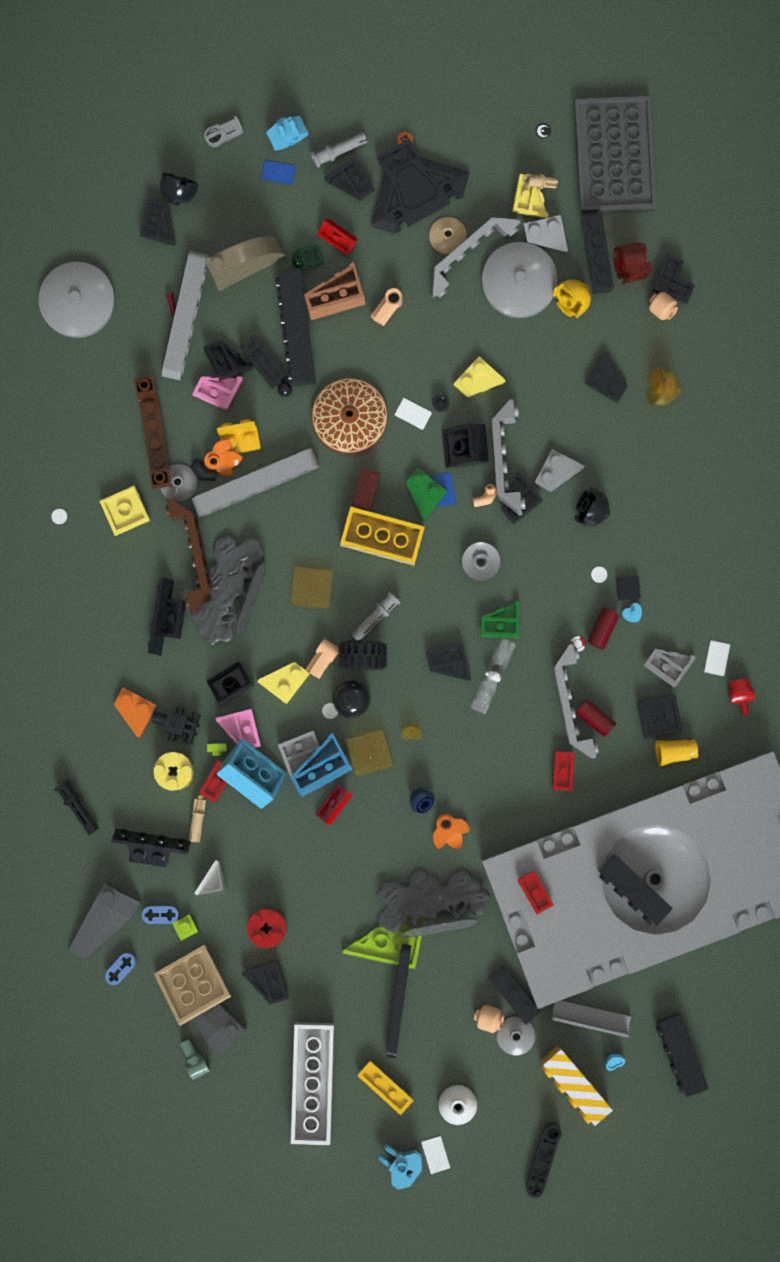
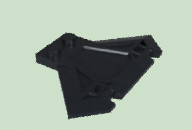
M410 139L384 152L376 158L386 176L371 226L397 233L401 231L400 224L405 222L407 226H410L451 204L448 199L451 196L455 195L457 200L463 197L470 172L419 157ZM449 185L450 189L444 191L443 187ZM400 212L401 215L395 218L393 214Z

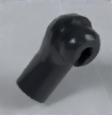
M195 459L191 464V469L196 477L201 480L215 481L216 472L206 471L203 467V462L200 459Z

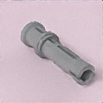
M360 132L335 145H326L322 150L315 153L310 152L316 168H319L321 164L328 161L332 162L337 156L366 144V136L363 132Z
M388 591L387 596L380 603L376 604L373 612L351 635L357 641H361L384 616H389V612L396 605H400L401 602Z

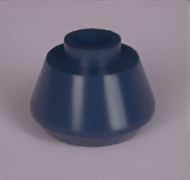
M419 788L410 795L411 808L415 813H425L434 805L435 796L428 790Z

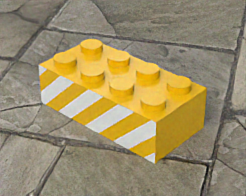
M350 507L340 545L415 566L425 527Z
M559 1045L541 1059L543 1064L541 1068L549 1078L554 1077L556 1087L562 1094L566 1091L568 1101L575 1109L577 1107L581 1109L579 1113L588 1124L592 1122L596 1126L613 1111Z

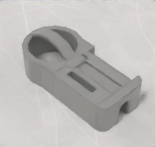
M234 116V119L220 126L217 124L206 129L204 134L205 141L211 147H218L241 135L243 128L238 118ZM221 134L218 142L212 143L208 141L210 138Z

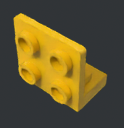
M251 419L241 420L240 424L235 425L224 423L221 424V427L217 428L220 440H231L230 451L240 454L261 450L255 421L251 422Z

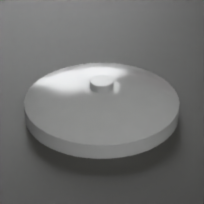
M513 242L498 248L488 258L482 274V288L487 301L501 314L513 318H527L543 311L554 297L553 291L558 284L557 270L551 257L540 247L526 242Z
M69 262L56 267L46 276L39 291V308L43 318L53 330L67 337L83 338L97 333L108 323L115 307V294L109 279L100 269L85 262Z

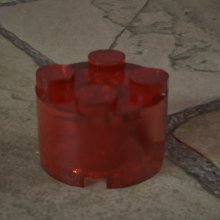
M634 242L614 248L613 253H617V258L613 259L614 268L618 279H623L622 284L645 280L648 273L652 272L651 263L646 258L647 248L645 243Z

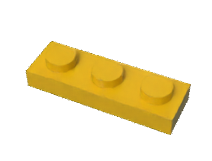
M371 1060L357 1074L362 1081L400 1115L414 1101L411 1096Z

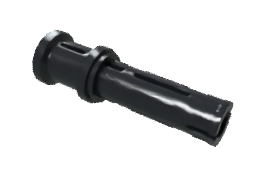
M68 779L54 790L55 792L58 791L61 795L64 805L71 808L89 836L99 828L79 801V794L74 792Z

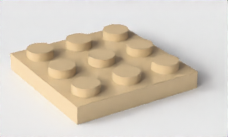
M205 945L154 973L180 1026L231 997Z

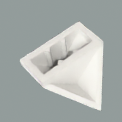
M215 860L195 891L196 895L226 889L219 860Z

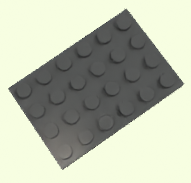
M651 96L575 99L580 212L656 209Z

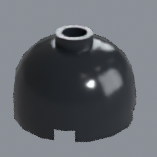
M163 172L160 190L163 196L169 199L168 203L179 206L180 203L190 202L194 198L199 184L185 177H177L175 174Z
M589 487L590 491L585 490L576 505V509H579L578 515H575V521L592 527L606 520L610 515L607 496L603 492Z
M348 680L336 687L332 702L335 710L341 716L354 719L367 712L371 697L364 684Z

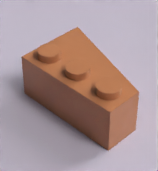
M354 262L342 272L334 274L333 278L322 282L304 294L311 320L366 305Z

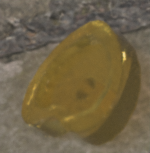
M408 724L402 729L401 736L404 740H418L422 736V731L418 726Z

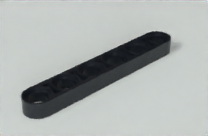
M402 944L386 1054L388 1058L396 1059L412 945Z

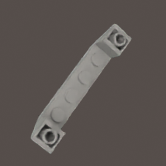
M494 217L489 219L432 269L431 297L435 298L438 296L440 298L448 291L446 287L450 284L440 272L445 274L452 268L451 263L455 259L459 262L467 255L464 251L469 247L474 249L481 243L479 238L483 235L489 236L495 230L493 226L503 237L507 234L511 237L519 230L517 226L521 222L516 219Z
M512 399L492 419L496 487L498 499L518 515H523L522 509H526L525 497L521 498L520 492L506 493L509 492V482L505 480L504 473H508L507 462L503 461V455H506V443L502 444V437L505 436V427L501 424L516 423V417H519L518 405H515Z
M573 644L567 646L553 667L568 744L592 759L596 758V754L599 753L597 742H593V739L577 742V738L580 736L578 727H574L573 719L576 716L574 707L570 708L569 700H572L570 688L566 689L565 681H568L566 669H562V666L576 664V659H579L578 649L574 648Z

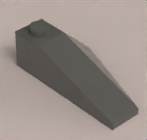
M105 883L68 950L85 960L133 917L141 901L112 884Z
M222 1003L193 1018L206 1044L219 1056L247 1028Z

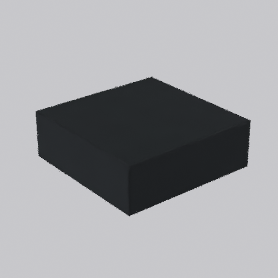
M639 576L616 579L618 600L641 598Z

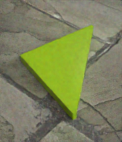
M407 915V919L412 920L411 916ZM419 918L417 926L424 925L426 918ZM407 923L403 924L394 933L387 931L384 927H377L343 949L342 953L399 965L402 944L412 945L409 968L415 969L422 936L402 937L401 934L404 930L412 928Z

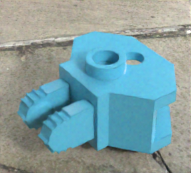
M300 116L282 117L276 121L273 127L266 131L274 151L292 146L309 135Z
M386 1144L384 1146L385 1150L395 1158L391 1162L384 1155L379 1154L377 1159L386 1165L391 1172L392 1186L398 1190L410 1187L422 1171L421 1154L416 1150L404 1153L398 1152ZM408 1170L413 1171L411 1174L407 1173Z

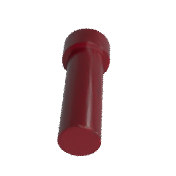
M173 293L166 294L171 315H175L176 311Z

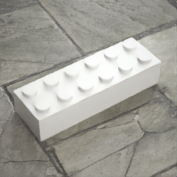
M295 1022L291 1144L330 1145L334 1023Z

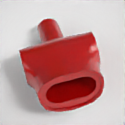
M749 678L730 681V703L740 704L742 715L749 714L747 702L755 700V693Z

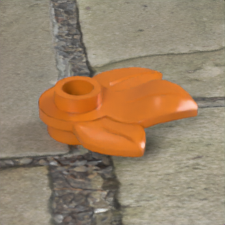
M224 439L215 443L213 451H209L205 455L204 462L208 468L216 470L219 475L232 476L234 474L232 467L241 462L242 456L234 451H230L231 440ZM211 458H216V459H217V462H216V463H212V462L210 461V459H211Z
M442 814L437 818V829L433 833V841L438 849L442 848L446 843L455 849H460L463 842L462 834L470 831L469 826L462 819H454L450 814ZM443 820L449 821L448 827L442 825Z

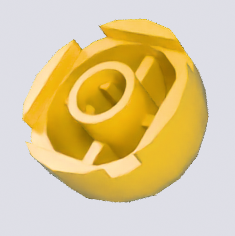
M575 279L565 280L556 286L553 291L554 297L557 296L559 300L557 302L558 307L569 317H580L590 306L591 295L589 288L581 281Z

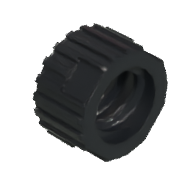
M443 394L435 396L432 405L436 411L445 412L450 402L448 397ZM439 399L444 400L445 406L438 407L437 401Z

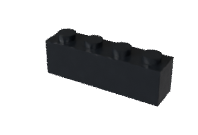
M602 212L583 215L581 224L592 293L594 295L612 292L614 285Z
M612 854L597 870L600 873L598 877L605 884L610 882L615 887L613 891L620 898L625 896L629 900L627 904L635 912L639 909L644 914L642 918L649 925L654 923L658 926L673 909L616 854Z
M676 1013L658 1020V1026L655 1028L659 1038L663 1037L665 1045H662L666 1057L670 1056L672 1063L669 1065L673 1075L677 1074L679 1082H676L680 1094L684 1093L686 1097L708 1090L709 1088L681 1015Z

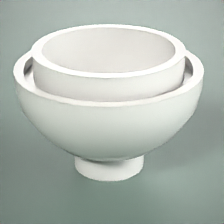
M450 1086L442 1092L439 1098V1112L451 1124H465L474 1117L477 1111L476 1097L465 1086ZM460 1103L462 1105L461 1110H456L454 1108L455 1104Z

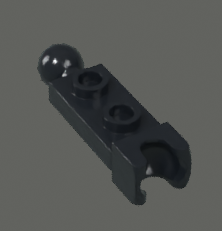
M251 336L252 343L254 344L253 347L248 349L241 344L239 346L240 350L271 389L277 385V391L280 396H290L292 386L282 381L286 378V375L255 336Z

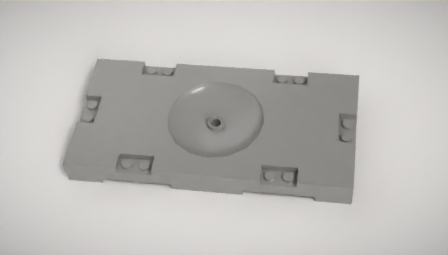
M774 751L763 753L481 860L537 1009L780 917V767ZM612 854H616L673 908L658 926L654 923L649 925L642 918L644 914L639 909L635 912L627 904L628 901L625 896L620 898L613 891L615 887L610 882L605 884L598 877L600 873L597 870ZM533 870L554 904L537 915L517 881ZM656 873L659 876V880L656 884H651L650 876Z

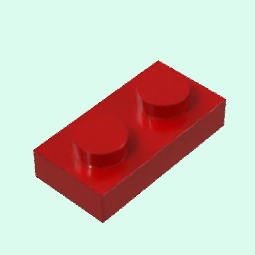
M329 218L324 220L317 234L347 256L351 254L358 241V238Z
M555 751L553 790H573L575 752Z
M220 760L217 761L199 794L214 803L217 802L227 785V782L217 775L223 763Z
M337 784L315 815L330 826L353 794L340 784Z
M534 870L517 880L536 915L554 905Z

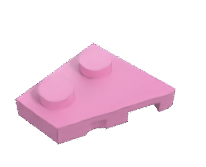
M201 377L193 391V396L228 411L243 382V377L228 378L219 381L218 377Z
M252 709L216 718L218 724L236 744L243 738L254 748L261 746Z

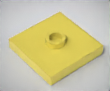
M135 485L100 500L115 536L150 521Z

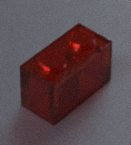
M365 469L361 470L352 507L371 512L381 477L380 473Z

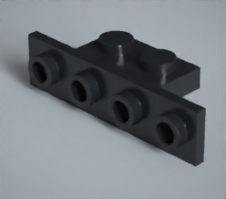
M163 577L160 578L154 619L151 624L152 630L148 642V653L159 656L162 654L164 637L181 639L186 609L184 600L171 599L174 580Z
M115 829L111 841L113 843L130 845L129 862L166 868L170 852L188 855L191 841L182 838H169L164 835L157 836L145 832H132L126 829Z

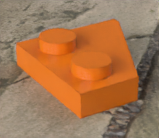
M122 688L114 703L134 734L140 738L157 705L125 688Z

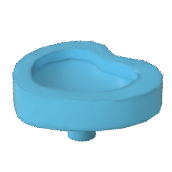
M633 603L630 608L623 610L622 616L629 622H638L642 616V608L638 603Z
M611 1054L607 1057L604 1064L607 1070L612 1071L617 1067L623 1066L625 1059L620 1054Z

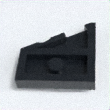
M352 158L324 178L329 184L359 201L375 191V188L355 158Z
M149 199L139 236L175 246L176 240L173 234L168 204Z
M222 340L204 346L203 350L219 381L253 369L252 363H246L240 358L239 353L231 350Z
M606 352L603 353L585 383L618 403L628 387Z
M520 472L517 473L516 479L508 493L520 492L521 498L525 497L526 509H522L523 515H518L504 503L501 507V511L513 525L543 501Z
M278 961L242 972V975L260 992L269 1004L289 999Z

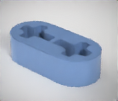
M148 906L142 912V919L148 924H171L179 918V911L174 906ZM152 909V912L159 913V916H155L150 920L146 913ZM169 909H172V913H175V916L172 917V920H169V917L162 916V913H167Z
M128 952L122 954L107 970L105 979L108 984L117 985L129 974L136 965L137 960L134 954ZM123 957L126 959L130 957L132 965H126L122 968L121 965L124 963ZM119 969L121 971L117 975L119 980L114 979L112 981L110 979V972L115 973Z

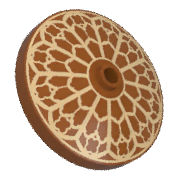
M343 378L328 384L320 391L313 404L312 424L316 435L325 446L338 453L358 454L372 448L381 439L387 426L388 413L384 398L374 386L361 379ZM353 412L352 417L346 416V413Z

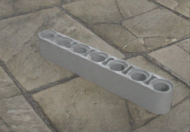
M189 251L162 368V377L182 380L207 271L205 259L209 258V254Z
M307 449L197 495L191 501L198 517H202L315 470L320 465L313 449Z

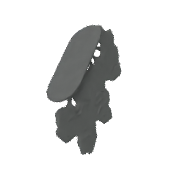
M226 535L215 541L213 554L217 564L208 566L212 585L211 599L203 603L198 612H191L190 614L199 634L206 636V641L212 646L218 641L227 642L232 639L233 630L230 624L234 620L238 619L236 633L239 636L244 633L248 626L266 572L265 563L259 564L255 572L252 569L253 564L264 555L259 547L260 541L247 538L239 546H236V542L230 535ZM243 567H248V572L243 570ZM252 578L248 591L245 592L243 581ZM237 596L245 597L240 612H237L233 605ZM225 614H233V616L229 617V620H222ZM229 623L227 627H224L223 624Z
M419 867L410 876L411 880L408 887L400 884L398 881L383 882L377 896L387 906L377 914L378 924L380 928L384 927L391 933L397 932L403 924L411 925L412 928L404 930L401 934L405 938L467 928L475 925L477 920L475 918H461V916L467 911L474 915L483 914L486 910L485 901L491 895L487 889L482 888L480 880L472 877L463 869H459L452 874L446 886L441 887L437 878L427 876L426 872ZM463 901V909H459V912H457L458 903ZM470 904L471 907L469 909H466V906ZM449 907H454V911H451ZM441 911H448L453 914L454 920L438 922L437 915ZM407 915H410L412 920H408ZM421 917L433 921V924L417 926Z

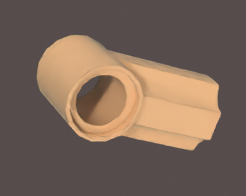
M396 288L389 289L370 317L384 327L393 313L403 303L401 292ZM391 295L399 296V300L395 303L390 302L389 298Z
M325 638L306 668L307 672L320 679L330 662L332 663L339 653V647Z

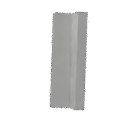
M564 1000L553 1004L551 1019L554 1021L629 1038L628 1029L631 1020L629 1015Z

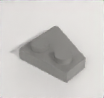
M561 215L524 223L528 243L564 252L568 251Z
M552 449L534 484L552 492L583 470L584 465Z
M654 649L643 666L675 688L696 657Z
M314 730L278 744L290 777L320 746Z

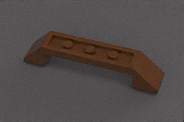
M153 375L134 378V383L140 405L150 465L149 474L152 490L170 487L171 471Z
M167 499L166 513L168 517L170 516L175 521L186 518L184 526L190 535L188 545L194 554L192 564L198 573L196 583L201 589L186 592L185 604L187 609L196 613L212 591L198 518L196 514L177 502Z

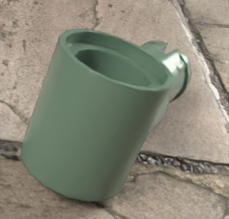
M190 1039L180 1044L187 1058L185 1066L192 1080L211 1071L206 1058L197 1053Z

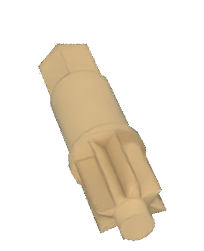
M198 795L197 799L194 798L188 840L191 842H200L206 805V800H203L204 796Z

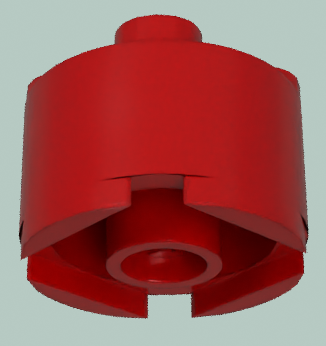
M262 908L256 911L250 917L247 924V933L254 945L261 948H272L278 945L287 932L285 917L274 908ZM265 923H268V926H272L269 933L262 929Z

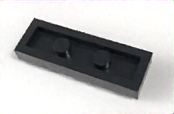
M504 967L489 978L491 983L525 1024L541 1012Z

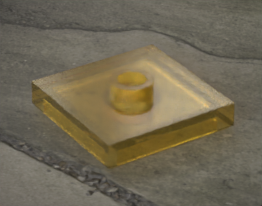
M295 567L291 605L329 609L333 570Z
M383 729L346 740L356 777L393 767Z

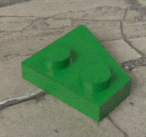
M419 468L406 481V485L421 518L425 521L446 495L447 491Z
M520 601L482 616L480 637L519 639Z

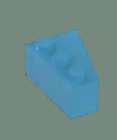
M333 733L290 777L302 797L353 770Z

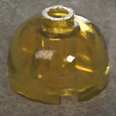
M655 368L648 381V383H652L651 391L647 389L648 403L655 406L672 404L677 396L681 394L682 390L677 375L665 368Z

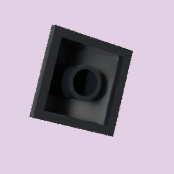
M239 661L207 680L220 706H224L255 687Z

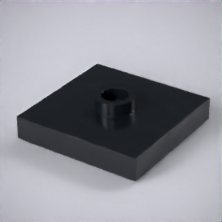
M675 694L637 701L644 739L682 732Z

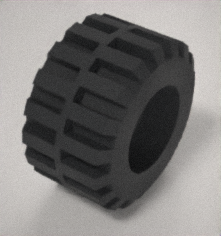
M376 641L339 643L338 667L348 670H383L387 668V644Z

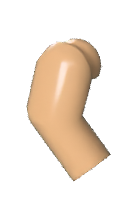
M488 484L482 496L473 498L474 507L488 505L493 502L497 494L494 484Z

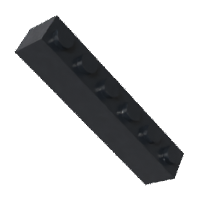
M301 269L278 271L279 277L275 278L276 288L281 291V296H278L279 308L283 307V315H280L281 326H285L286 333H283L284 345L288 344L289 352H285L286 363H290L291 370L288 371L289 382H293L294 387L316 384Z

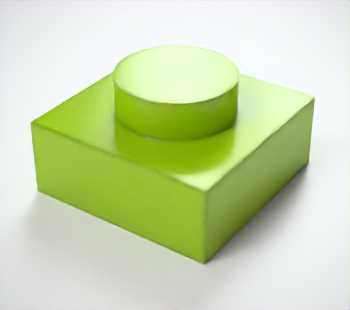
M207 744V752H212V756L224 755L223 752H228V744Z
M190 914L172 923L181 941L199 932Z

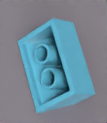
M243 738L225 758L217 772L220 778L261 809L275 798L287 772Z

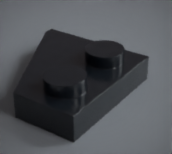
M463 644L426 652L430 671L467 681L471 680Z

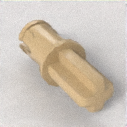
M525 174L523 177L525 186H534L538 189H543L544 187L555 189L558 183L557 178L545 177L544 174Z

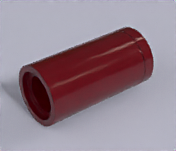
M603 607L587 643L604 650L620 614Z
M586 699L575 712L604 738L617 724L589 699Z

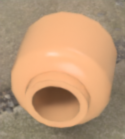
M666 292L655 293L649 300L650 312L660 320L671 319L678 310L677 301Z
M483 1005L480 1010H476L474 1020L477 1021L479 1029L495 1033L502 1028L504 1015H502V1011L499 1008Z

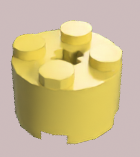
M166 753L155 763V779L164 789L172 791L181 790L187 787L193 780L194 765L190 758L182 753ZM171 767L178 768L176 771L178 773L177 776H171Z

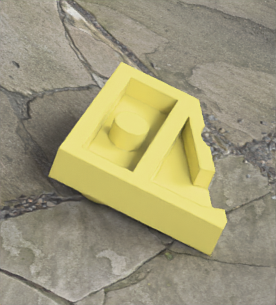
M519 174L512 212L539 219L548 218L549 215L548 212L546 213L544 197L540 189L534 186H525L523 183L524 174Z
M478 357L453 386L469 398L477 393L490 390V388L503 385L506 380L481 357Z
M293 662L260 678L257 682L287 704L310 673Z

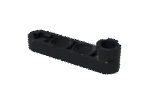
M548 1122L543 1127L526 1183L527 1193L533 1198L540 1197L544 1192L557 1145L562 1136L561 1129L555 1122ZM555 1128L557 1133L553 1134L552 1138H550L548 1130ZM544 1145H549L552 1148V1152L547 1156L541 1153V1148ZM538 1164H544L546 1171L543 1174H537L535 1167ZM533 1175L538 1179H543V1181H538L540 1190H536L535 1193L530 1188V1185L534 1186L536 1181L535 1178H532Z

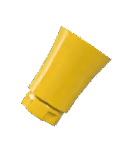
M695 739L656 740L655 753L657 763L661 767L675 762L698 758L697 742Z

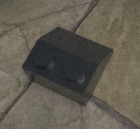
M468 423L442 430L446 468L474 466L489 462L485 424Z

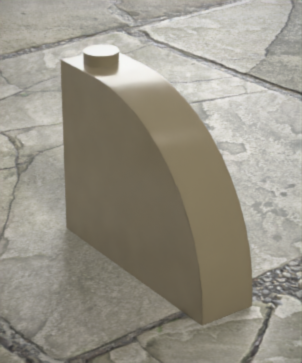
M264 236L227 248L205 259V262L218 291H221L286 258L275 237Z

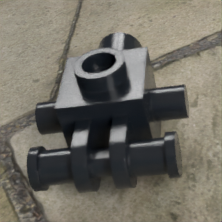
M177 706L175 713L168 712V715L154 712L151 723L164 726L163 730L170 732L168 740L175 741L177 734L184 736L186 732L187 736L184 742L193 745L194 736L198 734V732H195L196 727H200L198 722L201 714L192 712V719L189 722V717L182 716L184 708Z

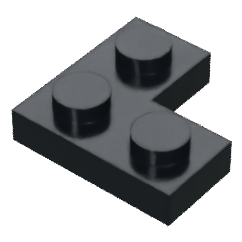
M666 254L652 290L658 293L666 292L674 299L687 304L695 285L678 278L684 260Z

